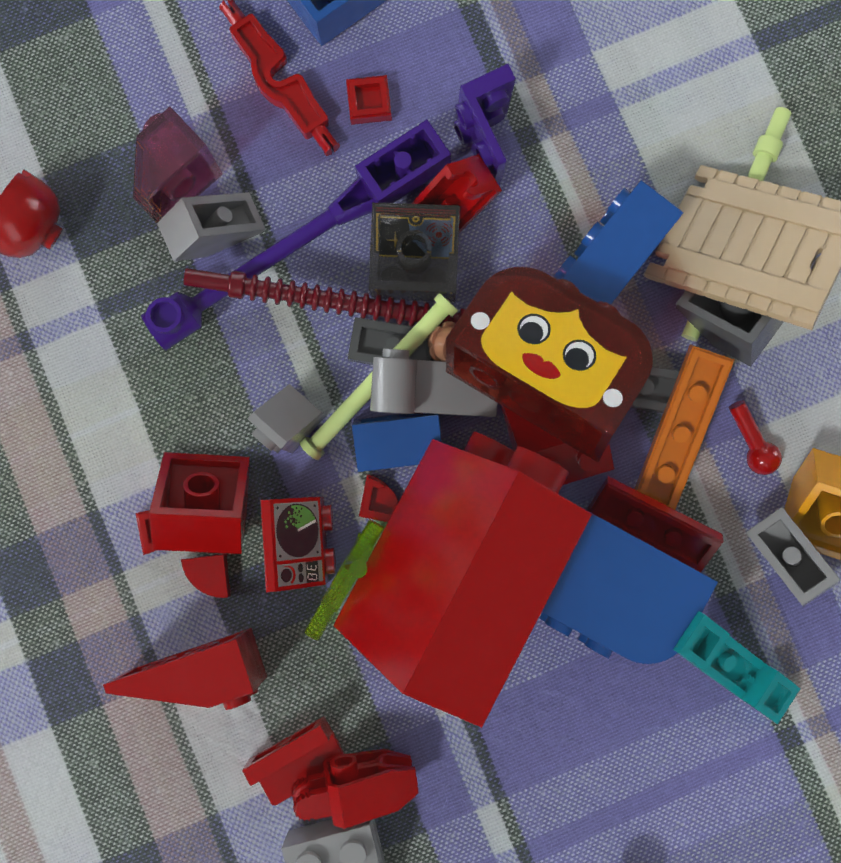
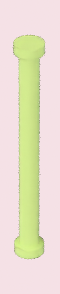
M439 292L434 298L436 303L393 349L409 350L410 357L448 315L453 317L458 312V309ZM372 372L311 438L305 437L300 442L302 449L313 459L319 460L325 454L323 449L371 398Z

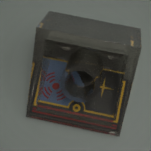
M372 202L368 287L372 299H375L376 295L380 294L381 300H388V297L392 296L393 300L404 298L405 301L436 302L434 298L438 293H441L450 302H455L460 206Z

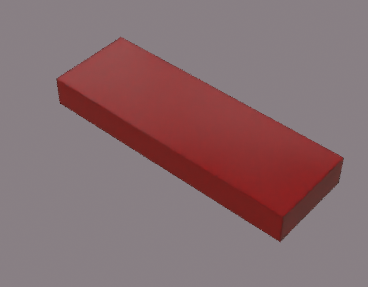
M607 476L587 507V511L700 573L724 542L722 533Z

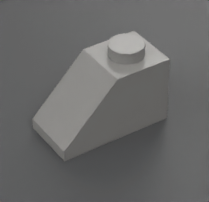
M249 192L181 198L157 223L173 261L211 256L261 234L265 230V226Z
M783 507L745 532L803 607L840 583V578Z

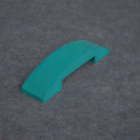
M700 611L697 612L673 649L693 666L776 724L780 722L801 689L782 673L764 663L730 637V633Z

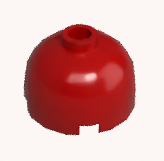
M23 169L22 174L18 172L0 195V254L7 257L23 258L31 256L42 246L50 250L63 231V228L56 225L61 211L58 198L47 184Z

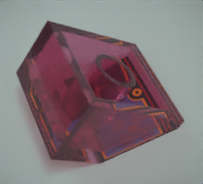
M168 107L163 113L151 116L144 124L143 130L137 135L133 198L156 223L181 198L199 196L223 175L206 144L171 107Z

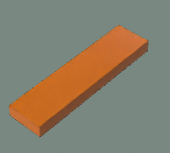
M691 344L689 345L634 488L635 490L676 510L731 371L734 359Z

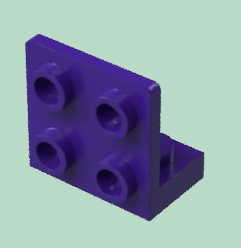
M509 64L460 85L458 104L455 105L457 117L456 121L453 122L456 135L461 144H468L473 155L479 154L499 186L507 161L491 127L501 122L505 118V114L508 113L516 81Z

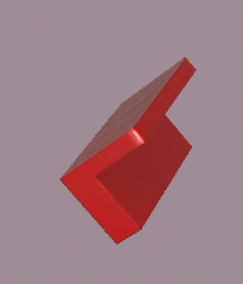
M325 716L251 757L242 772L250 786L260 782L270 803L275 806L291 797L293 782L302 777L306 778L307 775L324 772L323 761L330 756L345 754Z

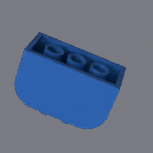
M592 514L539 618L546 625L568 637L572 630L579 632L580 634L577 638L579 641L608 659L612 652H615L636 663L655 664L668 660L677 654L673 650L697 612H703L718 582Z

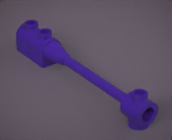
M426 119L355 165L357 179L327 207V211L234 271L245 272L247 278H252L254 274L260 275L335 225L340 226L373 213L374 206L389 207L435 177L446 164L451 163L450 151ZM204 289L194 297H189L177 291L168 298L161 297L154 300L148 306L147 311L141 314V318L158 344L167 351L202 328V312L226 297L228 292Z

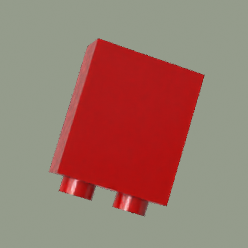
M478 432L472 433L464 450L432 439L333 626L402 694L482 728L592 513L558 494L569 472L538 453L521 446H517L516 450L513 451L507 446Z

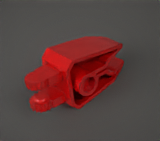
M387 749L330 756L322 762L324 772L297 779L296 782H293L294 785L291 786V796L294 803L293 809L299 820L310 821L312 818L317 820L332 816L333 826L343 829L397 812L419 793L416 769L412 767L411 756Z

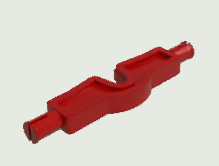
M227 0L228 6L225 1H222L219 9L232 25L229 28L232 39L251 63L252 74L261 94L271 104L284 109L304 138L308 140L313 137L326 156L332 155V150L335 153L339 149L340 144L337 143L326 128L329 125L328 116L315 100L303 76L295 74L281 81L273 79V76L287 63L284 50L264 30L252 13L245 16L235 3V0Z

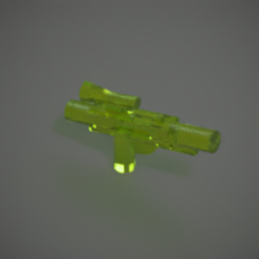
M369 519L362 533H358L354 545L304 631L310 638L317 641L320 640L355 580L366 574L367 566L365 563L384 530V527L379 523Z

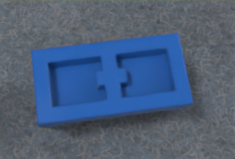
M434 413L353 419L352 423L358 472L419 465L431 440L434 439L441 442L439 416Z

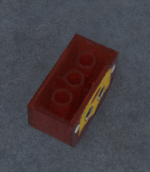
M530 267L507 268L492 275L481 286L446 337V372L596 462H599L630 412L650 375L653 364L651 346L643 331L633 322L621 316L614 306L603 301L596 302L580 293L579 289L568 280H557L543 271Z

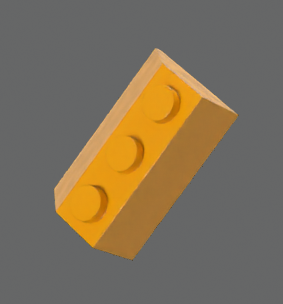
M812 448L793 477L784 510L820 554L841 560V456Z

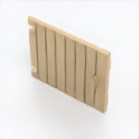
M700 165L694 178L699 182L705 183L704 188L694 185L689 186L678 207L683 212L682 216L666 234L655 252L658 257L666 259L664 266L650 262L644 276L659 283H665L678 289H684L694 294L706 296L723 303L726 302L729 305L748 309V311L813 330L841 270V201Z

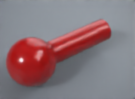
M744 400L731 404L728 408L749 447L747 452L749 468L760 475L774 473L782 462L780 450L774 444L765 442Z

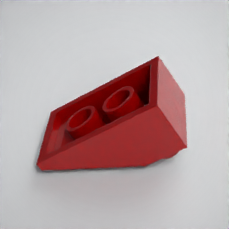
M252 628L132 668L103 684L106 694L206 708L223 703L225 710H229L250 702V696L259 692L258 687L267 678V674Z

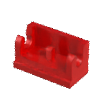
M477 154L446 164L408 208L458 209V235L502 189L481 156Z

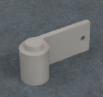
M383 349L382 357H373L370 411L496 417L500 367L486 364L409 359V350Z

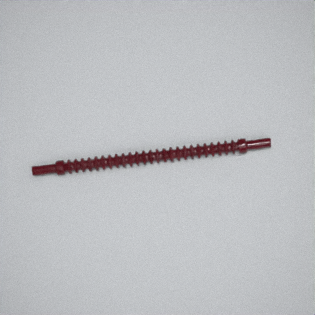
M186 268L183 283L185 286L228 292L230 298L243 299L244 295L250 296L251 301H254L256 297H261L263 303H267L268 299H273L276 305H279L281 301H286L288 307H292L293 303H298L300 309H304L305 305H311L313 311H316L318 307H323L325 313H328L330 309H335L337 315H341L342 311H348L349 317H353L354 313H360L362 319H365L366 315H372L374 321H377L378 317H384L386 323H389L391 319H397L398 325H401L406 320L409 321L410 327H413L415 322H418L430 310L428 302L424 306H418V302L414 300L412 304L408 305L404 298L399 303H396L392 296L388 297L387 301L381 300L380 294H377L375 299L369 298L368 292H365L363 297L357 296V291L355 290L352 291L351 295H347L343 288L339 290V293H335L331 286L327 287L326 291L320 290L319 284H316L314 289L308 288L306 282L302 284V287H298L294 280L290 281L289 285L283 284L282 278H279L277 283L271 282L269 276L264 281H261L257 274H254L252 278H247V274L240 271H232L228 275ZM461 308L453 317L448 315L439 324V326H442L444 322L452 321L457 324L458 329L467 330L469 336L479 332L482 337L486 328L482 330L474 328L471 324V317L478 312L473 310L471 314H466L464 308ZM485 312V314L488 315L491 322L493 318H490V314L488 312ZM588 333L604 349H609L610 337Z

